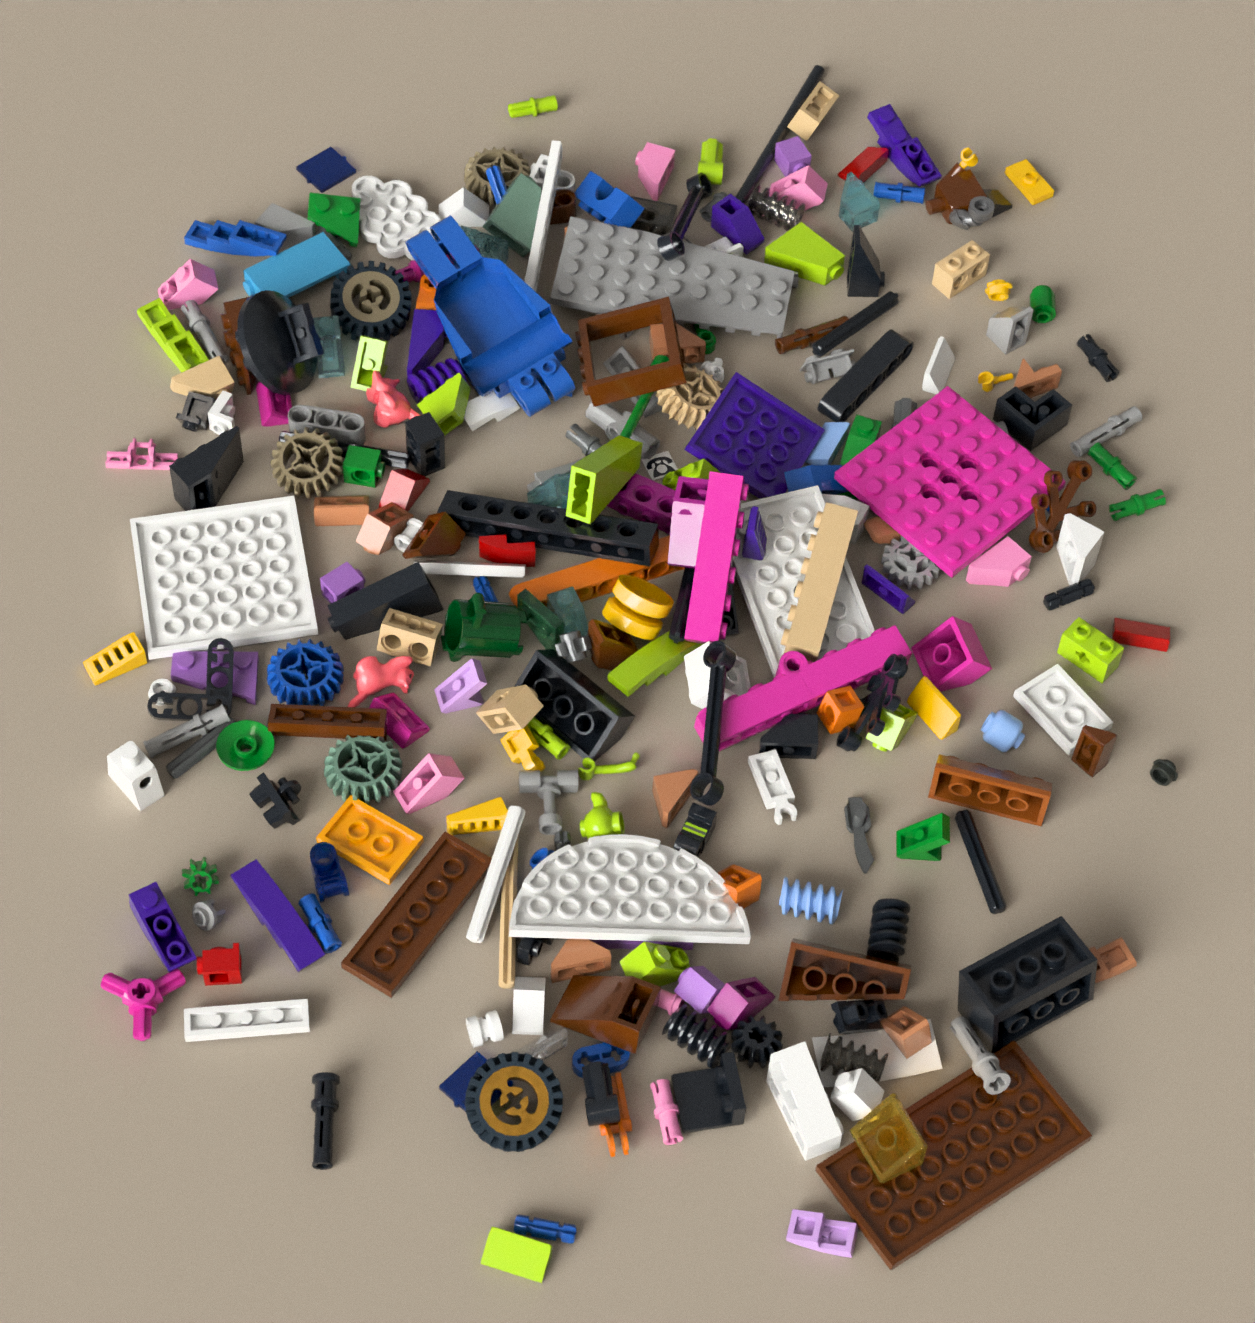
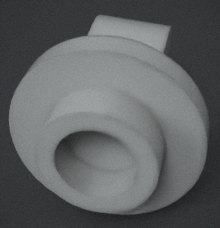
M213 899L197 902L192 908L194 923L204 931L211 930L216 924L220 923L226 912L224 909L215 911L213 908L215 901Z

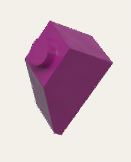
M756 977L731 981L725 984L707 1011L714 1017L713 1020L719 1027L733 1030L737 1029V1023L740 1020L747 1023L750 1015L755 1017L776 996Z

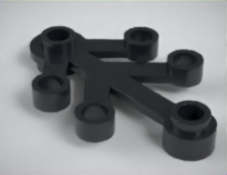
M891 654L886 659L882 672L877 676L871 677L867 684V690L872 693L860 699L864 705V709L859 717L860 719L854 728L846 726L842 729L836 742L838 747L847 752L856 751L862 742V737L859 734L869 719L867 732L876 737L883 732L885 721L880 719L882 707L890 712H894L901 702V698L895 694L899 679H902L908 670L907 658L904 655Z

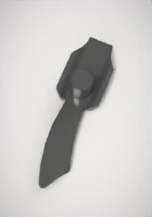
M862 797L848 798V803L844 807L846 828L850 833H854L855 854L863 873L866 874L874 862L865 833L871 828L869 806L863 802Z

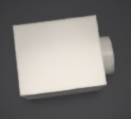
M863 1068L838 1074L830 1099L852 1121H857L877 1115L884 1090Z

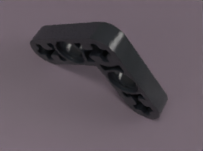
M217 638L209 644L207 651L206 694L155 693L150 697L147 704L150 716L157 720L194 719L193 715H186L181 710V704L189 699L197 703L198 710L195 714H199V716L203 708L201 700H207L206 706H215L216 701H221V704L227 707L226 712L230 716L232 709L234 658L231 642L224 638ZM220 644L223 645L224 650L229 651V654H224L223 665L229 664V668L222 666L211 668V663L217 665L218 660L217 654L212 653V650H216ZM218 672L224 673L228 678L226 686L222 688L215 687L211 682L213 674ZM158 699H163L164 704L173 705L172 699H178L176 706L178 715H172L173 709L170 708L164 709L163 714H159L156 708H152V704H157Z

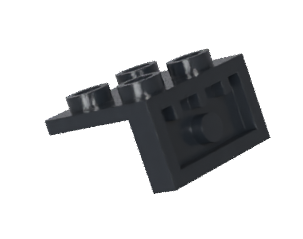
M734 1052L721 1053L720 1065L716 1066V1068L672 1075L671 1081L676 1104L679 1108L678 1115L683 1133L744 1124L746 1105Z

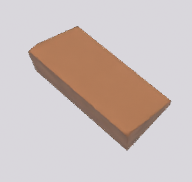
M368 495L314 498L315 526L363 525L369 513Z

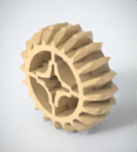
M683 364L687 383L658 390L655 396L658 398L657 404L663 406L662 412L669 414V420L675 419L678 421V425L682 423L686 425L687 429L693 426L697 430L724 389L720 388V381L713 379V374L708 375L704 369L700 371L695 365L689 368L688 365Z

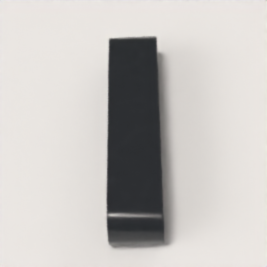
M888 330L822 397L817 411L835 422H845L907 359L914 343L894 330Z

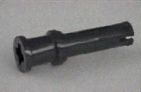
M321 1072L312 1076V1083L315 1085L314 1099L311 1101L312 1111L315 1112L312 1166L314 1169L328 1170L333 1167L334 1113L339 1108V1101L336 1100V1089L340 1083V1076L335 1073Z

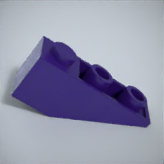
M157 882L129 894L130 908L137 922L169 973L197 960Z

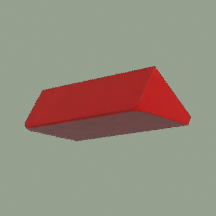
M867 147L838 173V177L858 188L887 162L889 149Z
M1114 618L1112 640L1119 644L1167 652L1170 643V627Z

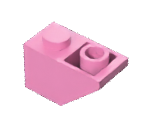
M189 259L158 288L159 298L168 310L181 308L183 304L188 307L185 302L189 300H195L197 305L203 304L219 289L215 271Z

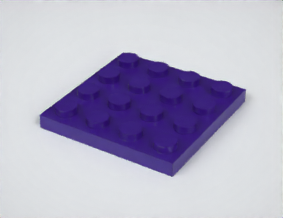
M735 372L684 450L699 460H707L720 473L744 476V484H749L748 492L762 499L786 493L788 488L784 472L803 466L825 429Z

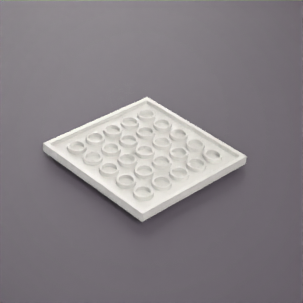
M294 496L130 519L149 660L171 657L173 653L183 651H208L209 644L217 638L227 639L233 647L318 635ZM218 645L216 650L224 649L223 645Z

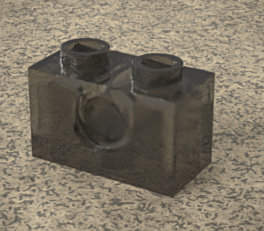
M630 196L645 208L632 225V229L662 236L670 232L677 218L678 205Z

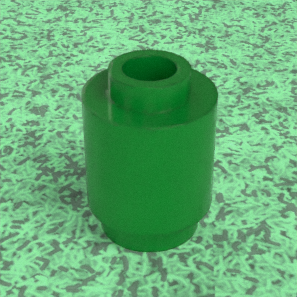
M1036 286L1029 296L1030 307L1033 309L1032 320L1037 323H1048L1056 316L1055 293L1049 286Z

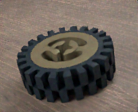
M363 261L357 262L356 269H354L353 265L348 266L347 273L344 271L340 272L339 280L335 279L333 282L330 296L332 319H335L337 328L342 327L344 335L351 333V339L355 341L358 336L362 335L377 339L383 337V340L388 341L390 340V334L396 337L399 334V328L403 330L406 326V321H409L412 302L409 284L407 281L403 282L404 276L401 273L395 274L396 268L390 266L388 270L385 269L386 263L380 262L379 267H374V261H369L368 266L364 267ZM357 295H359V309L361 311L352 302ZM383 295L389 301V305L384 310H382Z

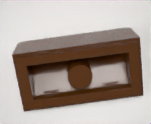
M1085 725L1082 727L1071 760L1090 777H1094L1107 765L1117 735Z

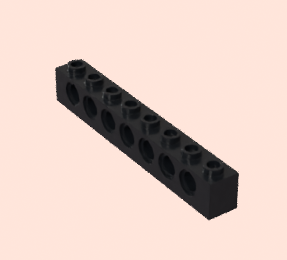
M447 490L437 513L446 511L466 533L465 536L479 538V536L506 535L507 543L535 542V548L644 566H651L659 546L658 524L599 514L591 524L567 517V509Z

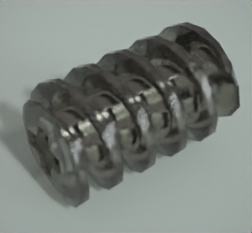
M758 185L748 204L753 216L757 214V217L761 220L766 218L768 223L772 224L775 222V225L780 228L784 226L786 231L800 223L805 211L804 203L796 208L797 200L793 199L787 204L788 196L784 195L781 200H778L779 192L775 191L772 196H769L770 188L766 187L761 193V186Z
M829 1033L820 1060V1070L825 1072L831 1065L832 1075L836 1076L841 1069L844 1072L863 1068L875 1082H879L889 1053L886 1052L881 1059H878V1049L874 1048L869 1055H866V1045L862 1044L855 1051L854 1041L850 1040L843 1047L842 1037L839 1036L834 1043H831V1033Z

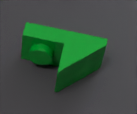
M942 812L896 831V857L900 859L940 861L941 846L950 843V817Z

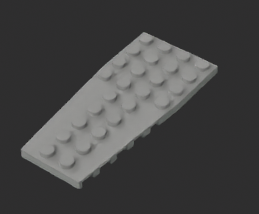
M570 216L550 296V304L603 314L669 297L676 323L680 326H684V323L699 324V329L709 330V326L726 328L725 332L735 333V329L751 331L753 336H760L762 332L777 334V338H782L794 271L684 241L685 253L671 261H667L661 255L657 245V240L662 235Z

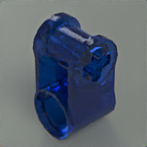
M327 842L315 844L310 851V862L319 902H325L326 898L341 894L349 896L346 877L341 869L335 847ZM322 858H327L330 860L326 863L318 862V860Z

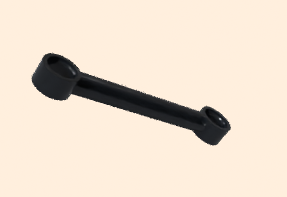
M702 172L687 179L686 186L689 193L670 232L659 237L657 240L658 249L667 261H671L685 253L682 239L701 200L713 194L711 182Z
M714 641L709 644L703 654V662L710 668L701 772L693 779L690 786L691 796L706 806L716 804L724 792V784L716 776L726 672L735 664L736 652L722 641ZM723 652L721 659L716 663L718 656ZM711 783L708 792L703 795L706 786Z

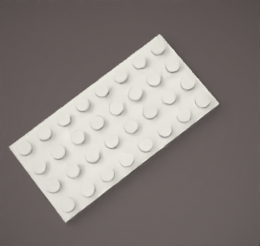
M818 485L741 503L740 511L745 512L742 529L737 528L736 539L740 540L739 555L733 556L732 567H736V578L773 677H776L778 664L786 647L780 645L784 629H791L792 622L787 621L791 604L796 606L798 604L799 598L794 597L798 581L804 582L805 574L800 573L805 557L810 558L812 551L807 550L811 534L817 535L819 529L813 527L818 511L823 512L825 502ZM753 506L759 508L767 536L765 555L761 561L743 558L742 555L749 514ZM846 557L817 660L822 659L823 655L831 650L836 649L839 651L846 648L855 639H866L875 631Z

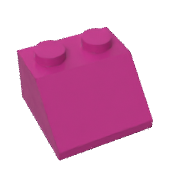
M954 616L950 617L911 647L923 676H926L940 692L970 685L992 669L972 624Z

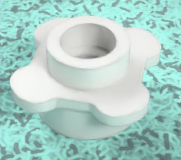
M715 358L714 361H705L702 364L700 371L704 369L706 374H713V379L720 381V383L724 380L723 361L721 358Z

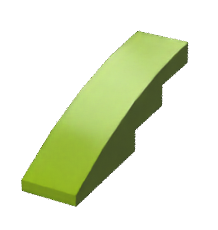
M160 298L137 309V315L181 372L209 360L191 332L184 329L175 314L171 315Z
M670 631L642 647L608 674L607 680L629 697L643 684L649 686L662 673L667 676L684 661L685 655L697 649L703 643L684 640L675 644L669 638Z

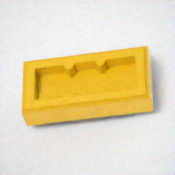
M1027 159L1006 167V176L1032 205L1053 197L1054 190Z

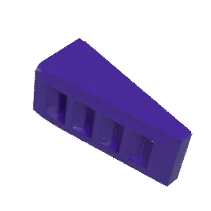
M753 506L749 514L742 555L743 558L761 561L765 555L767 536L759 508Z

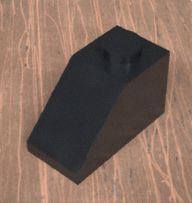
M807 713L788 714L761 737L759 753L776 749L779 758L816 759L819 744L818 715Z

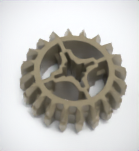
M494 146L492 150L484 148L482 153L475 152L474 157H469L468 164H466L464 169L466 189L484 202H489L492 206L496 201L486 174V170L489 167H500L507 189L520 173L530 176L531 172L527 159H523L522 153L516 154L514 149L506 151L505 147L496 149Z
M305 427L304 433L299 434V431L294 429V436L290 437L285 434V442L277 441L278 450H272V457L274 459L271 460L270 465L273 468L272 475L277 479L278 486L280 488L285 486L286 493L290 494L294 491L297 498L302 493H305L306 498L310 499L311 493L316 492V495L320 497L322 489L330 492V483L338 484L337 476H342L343 474L341 467L344 463V458L341 457L343 452L340 447H337V440L335 438L330 439L327 431L321 435L317 427L312 433H310L309 428ZM295 454L296 459L291 463V467L286 470L289 458ZM329 457L326 468L320 472L319 466L324 463L323 459ZM302 459H303L305 462L309 461V463L312 461L313 467H312L310 464H308V465H306V463L303 464Z

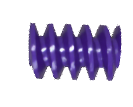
M448 358L445 360V363L438 362L435 367L428 366L426 371L418 370L416 375L414 373L407 376V385L412 398L418 404L419 398L424 399L425 396L433 393L446 380L454 377L456 374L460 373L465 381L466 377L458 360Z

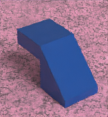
M809 465L784 472L788 492L817 485L821 494L837 495L848 492L845 487L834 479L835 472L842 465Z

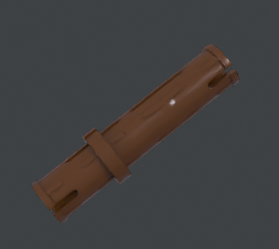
M844 315L807 329H796L793 334L775 339L776 349L779 354H784L797 348H808L809 344L816 342L847 321L848 317ZM832 328V330H829V331H826V332H823V333H820V334L817 333V332H820V331H823V330ZM808 336V338H805V339H802V340H800V341L794 342V340H797V339H800V338H802V337Z

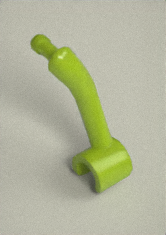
M635 752L630 762L610 765H595L591 758L586 757L583 759L582 764L588 770L578 768V775L582 780H590L595 774L631 772L637 768L635 764L639 760L640 754Z

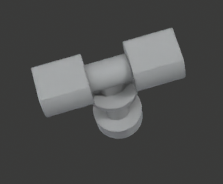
M519 770V793H537L539 798L544 799V814L539 817V831L545 835H555L557 831H562V817L556 814L555 799L561 793L578 792V770H557V776H540V770Z

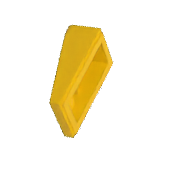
M132 632L85 660L83 665L96 686L147 664L144 648L135 633ZM122 655L123 659L119 660L118 656ZM111 660L114 665L109 667L106 661ZM99 664L104 670L101 673H99L96 668V666Z
M502 797L447 815V832L451 835L502 830L508 812Z

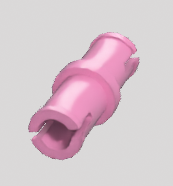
M667 1079L656 1080L658 1086H656L655 1082H652L650 1088L656 1106L654 1115L660 1123L663 1143L666 1145L677 1144L675 1138H677L678 1142L683 1140L677 1117L679 1108L677 1104H674L670 1081Z

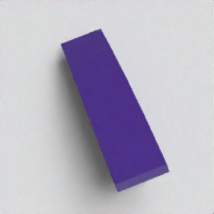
M257 859L230 875L262 926L265 925L279 948L284 949L298 972L324 957V951L306 924Z

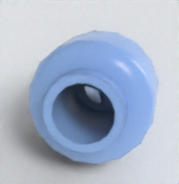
M999 710L996 713L992 711L980 729L983 732V740L1001 752H1007L1011 747L1017 749L1025 737V734L1021 732L1023 729L1022 721L1004 710Z

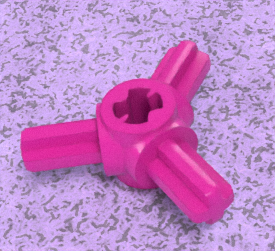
M179 969L167 973L155 981L151 978L133 979L130 982L110 972L103 976L100 986L103 990L121 997L122 1003L129 1006V1014L133 1016V1038L146 1041V1039L151 1038L152 1016L156 1014L158 1005L163 1002L162 997L185 985L186 980Z

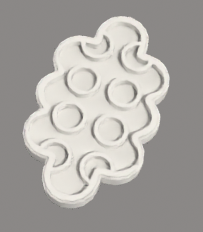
M363 176L355 180L352 185V197L360 198L359 227H361L363 239L367 242L376 243L379 254L384 257L398 258L406 255L410 260H414L405 241L424 230L431 234L430 227L441 221L438 214L428 210L426 199L422 196L413 195L411 186L401 180L383 183L377 177Z

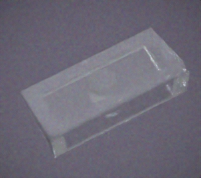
M565 1027L553 1028L515 1052L531 1054L532 1057L543 1061L567 1046L568 1030Z

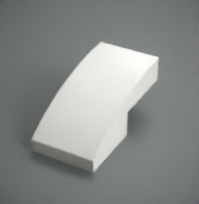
M492 391L484 397L480 395L468 401L464 419L473 432L493 418L497 422L503 420L520 409L511 393L499 399L495 392Z

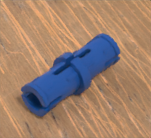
M875 182L873 198L896 200V203L908 201L923 204L925 188L903 186V183L899 182L898 185Z
M314 893L305 895L299 900L298 904L309 921L308 927L310 931L316 934L325 953H332L342 946V942L331 925L332 919L330 915L325 914Z

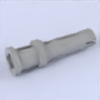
M960 1016L955 1018L951 1022L950 1029L973 1062L972 1070L976 1076L981 1077L984 1081L983 1087L986 1092L996 1095L1006 1090L1011 1082V1078L1006 1071L1001 1070L999 1067L997 1056L986 1050L966 1017Z

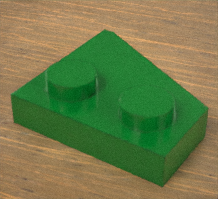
M310 192L307 219L315 222L316 226L323 227L333 236L338 235L349 242L350 246L357 248L360 198Z

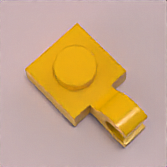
M528 725L521 730L509 731L500 739L512 762L517 764L522 762L525 770H540V773L546 768L543 761L533 752L539 745Z

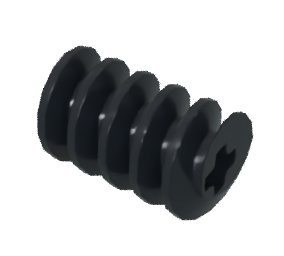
M890 898L880 899L873 905L868 940L869 947L867 948L868 956L899 962V956L905 954L906 948L903 945L907 941L905 934L908 931V927L906 924L909 922L908 913L911 908L907 902Z
M684 1004L666 1022L662 1035L668 1033L667 1038L670 1041L677 1040V1045L680 1048L687 1047V1052L690 1055L697 1054V1059L700 1062L708 1060L707 1066L715 1068L720 1063L721 1053H727L730 1043L727 1044L725 1042L728 1033L724 1031L717 1037L715 1034L718 1026L714 1024L707 1030L706 1024L708 1019L703 1018L700 1022H695L698 1012L694 1011L687 1016L688 1006Z

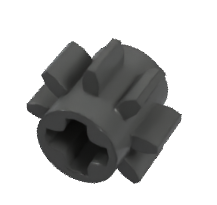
M580 630L559 635L561 642L555 644L558 658L566 657L567 663L587 658L586 650L592 648L589 635L581 636Z

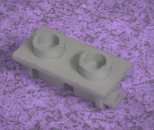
M844 348L830 352L829 356H810L805 359L804 364L799 370L800 372L807 370L804 373L807 383L811 382L812 384L830 380L831 377L828 371L832 369L834 378L841 377L856 363L854 360H850L851 355L855 351L854 349L845 351Z

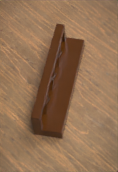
M271 704L268 731H271L272 735L340 739H346L347 735H350L352 738L357 736H374L375 739L377 737H384V740L387 741V709Z

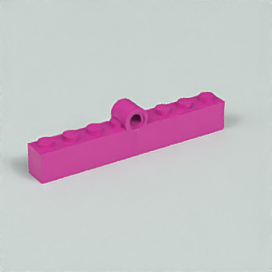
M896 625L888 629L885 627L879 628L866 639H855L842 650H831L824 654L822 659L815 662L807 661L805 656L797 651L784 653L780 658L776 677H774L773 681L765 685L763 683L756 684L747 693L741 696L735 694L723 701L719 751L775 726L788 714L804 713L819 706L829 690L851 686L854 690L867 684L872 676H877L882 672L883 665L891 654L904 655L907 658L908 664L912 651ZM707 707L698 713L694 725L702 742L704 741Z

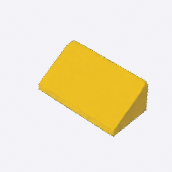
M926 676L922 677L909 695L907 703L914 711L918 712L919 717L938 738L943 740L958 730L961 714Z

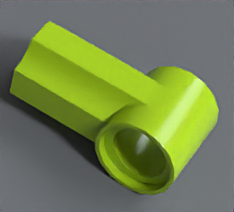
M709 138L707 141L702 142L701 160L698 161L697 174L704 173L709 178L711 185H722L723 144L717 139Z

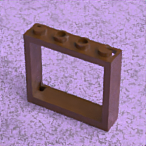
M669 297L578 320L579 331H576L575 335L578 346L581 348H577L582 364L580 365L583 380H586L582 382L584 394L586 396L590 395L594 407L687 383L676 319ZM663 323L669 361L596 380L591 341L648 327L650 324Z

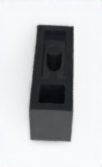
M854 225L846 277L848 297H878L880 287H884L885 272L880 271V261L861 227Z

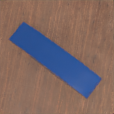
M195 220L186 233L184 241L189 246L231 255L276 256L287 239V234L239 220L237 225L219 220L214 225Z

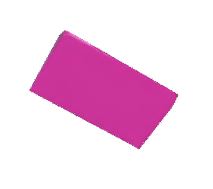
M259 381L256 385V393L262 426L269 427L289 424L288 411L292 408L290 395L273 393Z
M394 692L373 698L369 708L387 709V734L402 749L408 747L429 732L430 728Z

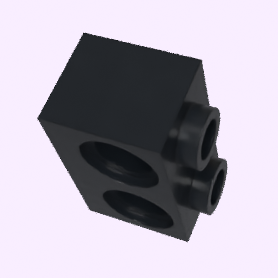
M430 412L415 416L406 421V452L410 454V461L418 474L428 476L444 469V433Z

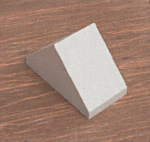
M463 187L439 204V217L443 220L451 215L460 227H482L489 217V204Z
M515 976L512 1034L543 1035L546 978Z

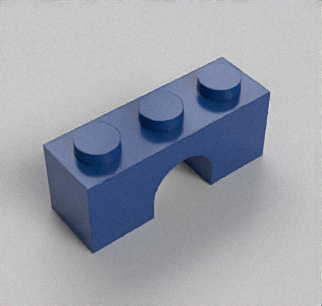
M592 171L588 173L574 192L576 198L580 201L578 206L602 223L617 225L618 227L631 228L645 209L628 194L617 187L614 188Z

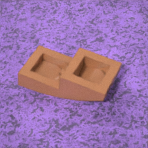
M1122 937L1097 950L1095 946L1089 949L1097 958L1095 983L1119 975L1137 966L1135 958Z

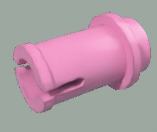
M661 989L658 1007L667 1010L668 1015H672L684 1005L685 1001L678 994Z

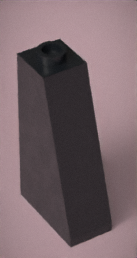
M417 562L327 605L331 616L327 619L334 633L339 631L343 638L347 640L380 630L381 623L389 608L418 617L443 611L444 608L433 584L420 563Z

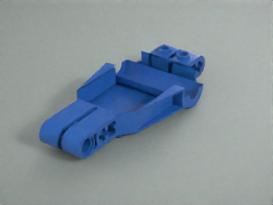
M451 215L430 227L431 234L424 230L405 241L411 256L436 289L434 303L439 319L464 373L479 395L484 397L494 391L500 399L511 392L524 412L531 417L551 405L549 397L552 401L556 402L575 390L573 380L560 363L566 359L563 349L571 345L573 340L562 331L557 319L551 312L550 304L501 260L482 257Z

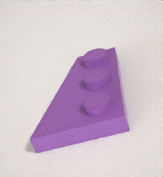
M207 651L173 653L171 666L172 681L205 690ZM212 651V653L217 654L218 660L217 665L211 663V668L218 666L229 668V664L223 665L224 654H229V651ZM234 652L232 697L236 696L246 699V703L256 705L258 652ZM218 672L213 674L211 682L215 687L222 688L228 683V678L224 673Z

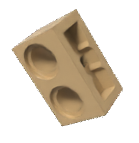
M819 81L787 127L807 141L840 95Z
M971 240L935 264L932 285L948 299H951L986 276L990 254Z
M389 608L381 623L377 651L397 657L410 656L417 664L431 666L438 652L443 624Z

